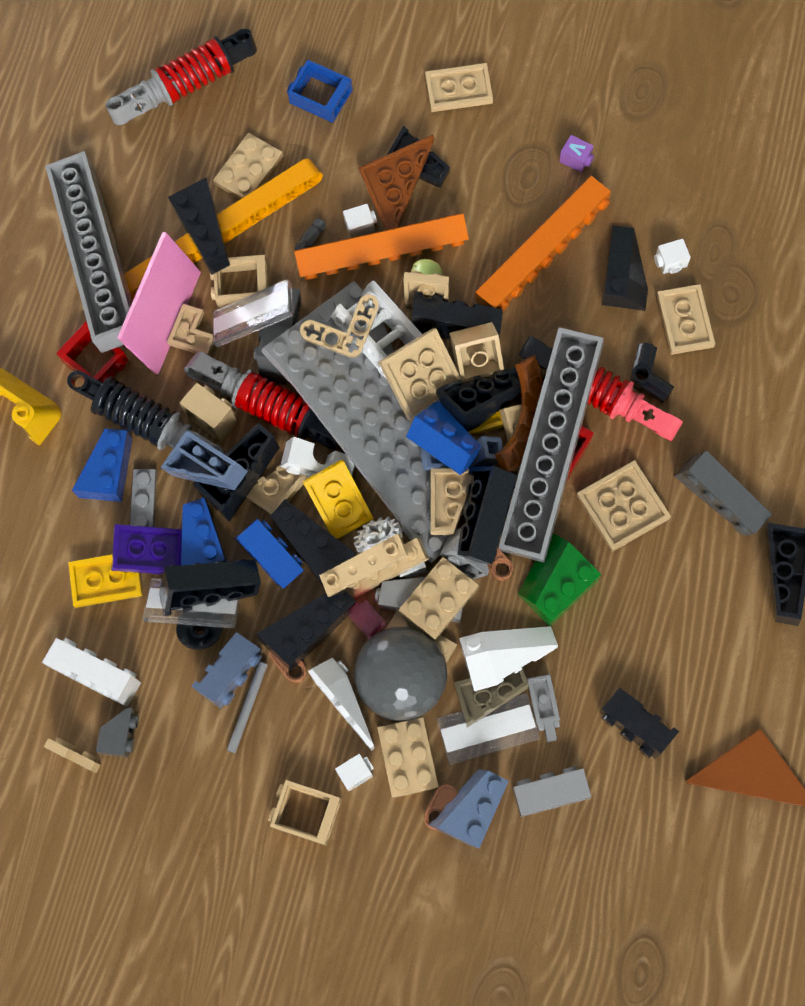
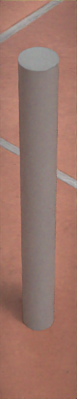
M259 662L227 748L229 752L236 753L268 666L265 663Z

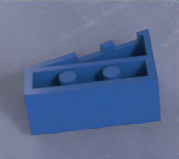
M438 400L415 416L406 435L408 439L459 475L472 466L481 448V445Z
M104 429L72 489L78 498L122 502L133 440L127 430Z
M201 498L184 504L182 513L181 565L215 563L218 561L227 562L206 499Z
M256 519L242 530L234 540L248 551L247 553L258 562L281 589H284L304 571L301 568L303 563L295 554L291 556L285 550L288 546L280 537L274 538L270 533L272 528L266 521L262 520L260 522Z

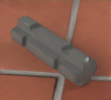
M317 218L312 224L313 227H309L300 239L302 242H298L294 250L311 247L320 236L319 232H323L326 228V223L322 219Z

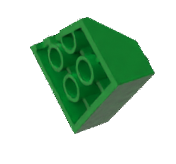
M552 533L545 563L535 560L518 595L548 626H552L600 580L602 574L570 542Z

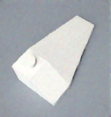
M551 626L487 631L459 638L474 691L500 684L506 676L513 672L516 674L522 670L524 665L531 661H537L558 648Z
M331 658L308 671L313 681L372 751L375 747L346 675L348 669L340 660L336 663Z

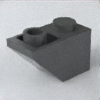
M126 708L100 728L96 748L97 753L129 758V754L133 752L135 746V739L132 738L133 731L137 729L139 723V715H136L137 711L133 708Z

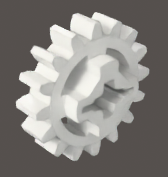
M379 517L378 521L374 522V520H371L367 525H363V530L357 531L358 536L354 537V545L357 551L362 553L396 534H400L401 538H403L401 533L403 530L395 518L391 520L390 517H387L383 520L382 517Z

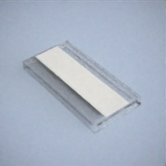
M289 280L282 281L213 311V344L216 347L222 346L291 317L292 285Z
M151 578L143 613V620L145 622L224 628L236 627L240 599L228 602L225 598L215 603L216 605L206 606L203 603L192 606L193 610L183 612V608L172 610V615L164 616L159 596L162 579Z
M527 693L514 697L468 728L462 711L436 719L449 765L541 739Z

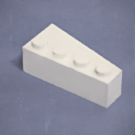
M67 638L64 641L55 639L42 662L43 664L128 708L141 684L136 679L137 674L126 668L124 671L116 668L117 664L106 658L104 661L96 658L97 654L87 648L84 651L76 648L77 644Z

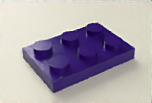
M114 525L111 571L163 574L164 567L181 565V529Z

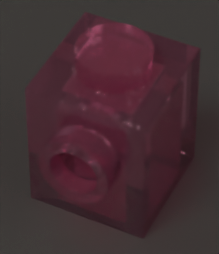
M367 600L363 603H356L350 609L349 618L351 622L368 640L385 626V620Z

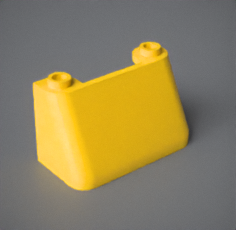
M0 368V396L3 395L16 404L12 411L14 422L27 432L31 441L40 446L60 420L62 415L60 407L28 384Z

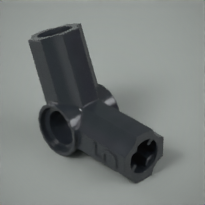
M646 342L639 343L630 382H634V389L643 390L663 404L670 396L674 386L652 372L657 347ZM642 374L646 377V379L640 380L636 377V375Z

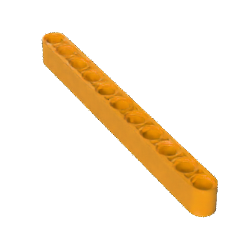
M311 159L301 160L218 213L217 216L224 242L227 243L317 185L322 180L323 175ZM188 234L175 241L193 264L202 259ZM152 256L124 273L132 301L135 298Z

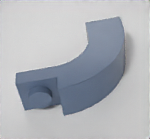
M482 436L476 441L481 445V448L471 467L497 464L498 461L495 454L503 448L501 438ZM420 448L423 470L431 471V469L449 468L423 448Z

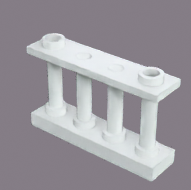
M373 280L361 294L362 297L367 294L373 295L379 303L378 315L374 320L371 330L385 322L392 332L376 343L368 336L362 352L374 364L379 373L385 377L378 363L387 357L382 349L397 338L406 345L423 334ZM369 300L368 303H363L365 308L371 306L374 309L375 307L372 304V300ZM358 302L347 310L340 303L331 315L335 324L341 327L345 333H347ZM356 322L354 329L358 332H364L367 329V323L360 326ZM353 333L350 334V336H354L353 342L355 344L358 338L363 340V337H357Z

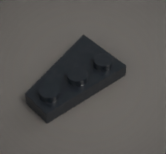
M403 126L387 155L417 142L419 139L413 137L409 130ZM431 151L419 179L441 188L450 173V167Z

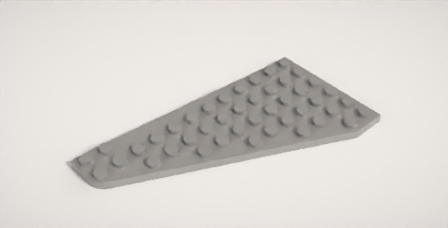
M353 281L263 347L261 352L301 395L403 526L402 530L410 540L421 538L429 557L428 561L432 563L440 556L448 535H431V471L423 470L421 447L406 437L413 421L407 420L387 379L379 373L378 369L363 352L356 358H350L307 342L300 333L301 325L308 320H313L344 332L341 327L335 324L331 315L340 303L347 310L361 299L363 290ZM367 306L365 308V312L363 315L367 317L369 320L371 319V317L367 316V313L369 309L372 308L371 306ZM362 320L357 321L360 326L366 323ZM384 322L369 333V336L375 343L388 334ZM311 326L309 329L306 328L305 331L309 337L311 334L318 335V341H321L324 329H321V333H318L314 330V326ZM329 333L325 337V342L329 345H334L338 341V336L334 333ZM354 342L347 344L351 353L353 350L359 349ZM391 343L382 349L387 356L394 352Z

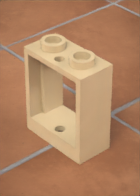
M265 255L229 258L230 266L213 275L210 274L211 280H214V287H211V298L216 301L218 308L247 305L269 295L268 267ZM257 270L258 292L223 295L222 273Z
M288 780L285 781L284 785L280 784L276 798L279 799L277 807L272 808L268 821L271 822L270 827L327 846L342 799ZM292 790L329 802L318 836L281 824Z

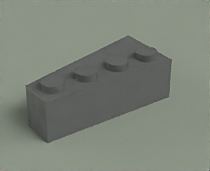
M707 450L690 457L674 475L676 479L730 522L741 535L749 536L755 534L772 515Z

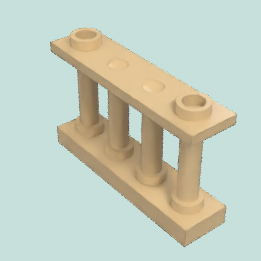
M396 534L319 576L328 597L345 589L352 598H356L381 585L383 581H388L429 560L421 538H415L404 544L400 534Z

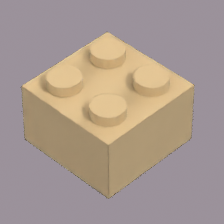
M492 322L449 333L455 366L462 382L473 380V377L481 375L482 378L493 376L494 372L504 370L499 335Z
M196 383L180 401V405L189 420L221 443L238 423L235 418L236 413L232 410L230 402L224 398L219 399L214 396L215 392L207 385L202 387Z

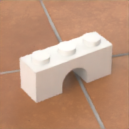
M296 437L286 441L280 467L287 469L288 473L295 475L301 473L309 478L332 464L343 460L352 476L354 463L346 454L334 451L327 455L326 463L323 465L314 459V443Z

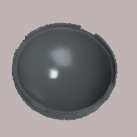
M391 627L375 634L362 646L356 659L354 681L362 701L374 713L389 720L408 721L421 717L438 703L446 687L447 664L438 644L427 634L410 627Z

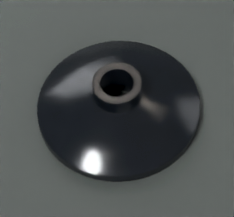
M188 611L179 619L176 626V634L179 641L185 647L194 650L211 647L219 640L223 631L220 617L213 612ZM199 631H204L202 634H197Z

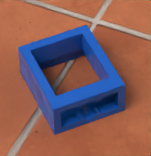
M307 60L305 65L299 68L295 81L291 82L288 86L289 102L296 107L334 123L353 91L352 80ZM311 77L336 88L326 106L301 95Z

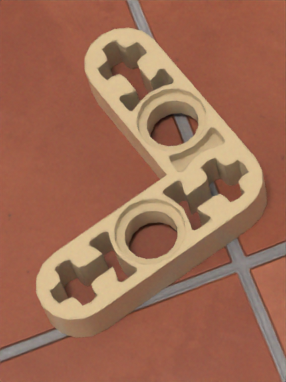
M370 294L361 297L347 333L319 322L308 320L300 327L301 336L307 342L350 358H356L363 351L378 313V300ZM369 300H372V304L375 307L374 309L370 308L367 316L371 317L369 320L363 316L365 312L363 303H368ZM362 320L367 323V329L364 332H358L354 329L357 321ZM314 326V330L318 333H321V329H324L321 341H318L319 336L316 334H311L310 337L307 336L305 329ZM329 333H334L338 336V341L334 345H329L325 342V337ZM351 333L357 337H363V340L357 339L356 347L359 349L353 350L352 353L349 352L347 344H352L354 336H350Z

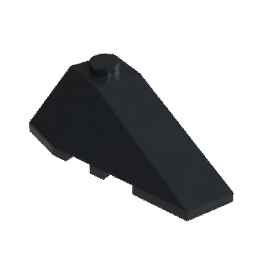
M613 225L602 305L645 311L648 286L635 230L630 227Z
M516 368L494 372L493 376L483 378L481 375L474 376L473 380L464 382L461 379L454 380L436 390L440 403L468 432L482 425L522 392Z

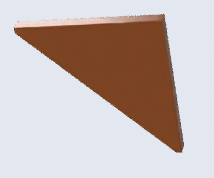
M433 134L358 168L385 230L399 227L435 141Z
M761 729L686 780V783L690 785L805 807V788Z

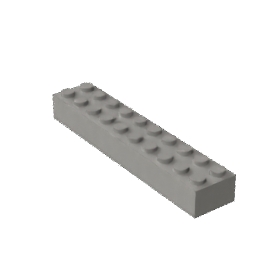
M83 151L48 164L45 167L91 339L99 351L103 353L124 345L117 337L132 305V298L95 168L86 152Z
M558 328L498 548L502 552L545 563L603 349L604 338Z

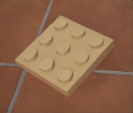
M432 328L378 362L408 421H413L416 415L437 400L439 401L436 394L438 388L454 380L461 379L435 328Z
M635 460L576 494L611 552L671 518V515Z

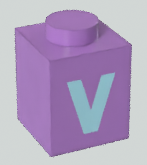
M571 135L561 150L559 162L582 173L586 166L589 167L594 159V155H592L593 145Z

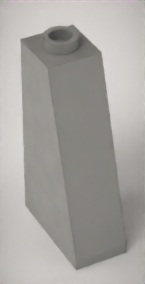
M426 577L383 581L381 588H377L375 601L378 602L379 609L399 611L400 607ZM463 607L451 622H461Z

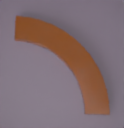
M535 355L515 365L522 391L520 419L509 442L495 454L500 468L510 473L522 463L542 390L541 383H543V379Z

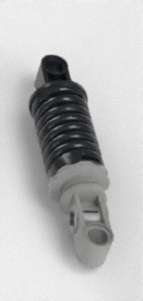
M77 370L71 372L67 378L68 386L71 389L92 400L91 413L104 416L106 420L120 425L121 428L127 429L128 432L142 437L145 441H150L159 450L164 449L166 446L174 449L187 430L221 453H226L220 446L192 431V425L181 422L182 414L180 412L170 413L168 407L162 408V404L159 402L155 403L152 398L147 400L146 395H140L139 391H133L130 386L126 387L124 383L119 382L114 376H109L102 383ZM84 377V384L81 387H76V380Z

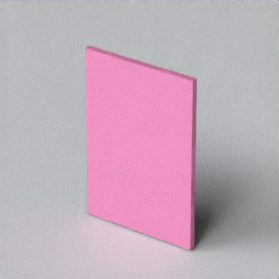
M162 232L117 337L157 375H159L169 351L170 345H168L167 340L182 304L188 305L201 274L198 268L166 232Z

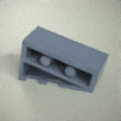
M187 430L160 467L174 477L231 490L237 488L248 472L237 462Z
M236 632L219 652V658L214 665L211 666L209 664L205 669L207 675L200 683L195 681L191 687L222 709L224 705L228 706L235 696L233 692L237 686L241 687L247 680L249 669L255 667L261 660L262 656L260 654L262 651L258 646Z
M478 769L459 790L457 796L444 807L441 814L435 820H432L429 826L469 846L480 848L509 781L488 770Z

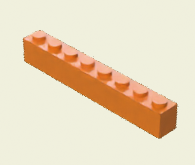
M590 176L475 292V301L479 305L503 309L504 312L508 308L509 302L514 297L518 298L522 294L525 285L528 282L530 284L533 283L539 275L538 272L542 268H548L553 261V257L557 253L561 254L566 249L567 243L571 239L575 240L580 235L582 228L585 225H590L596 218V214L608 207L611 191L593 176Z
M459 213L294 250L300 277H305V280L317 278V273L326 272V275L339 273L338 269L344 267L347 268V271L360 268L359 264L366 262L368 266L380 264V259L388 258L389 261L401 259V255L409 253L410 256L423 254L422 250L430 248L431 252L442 250L443 245L451 244L452 247L464 245V240H469L464 214Z

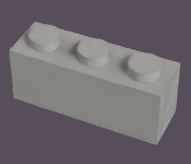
M576 766L563 769V774L554 776L553 772L540 775V780L531 782L530 778L516 782L517 786L513 787L520 817L591 798L584 769L577 770Z

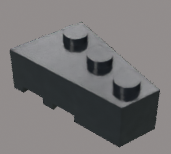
M619 688L599 712L603 715L601 719L609 726L613 727L615 725L620 729V735L630 743L634 741L639 745L638 750L647 758L652 756L656 759L679 731L674 727L671 730L660 722L662 720L661 717L656 714L654 716L643 708V704Z

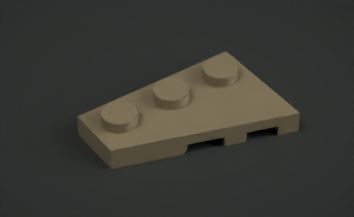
M523 667L516 674L513 672L503 678L504 681L500 684L474 691L470 678L454 682L467 728L529 688Z

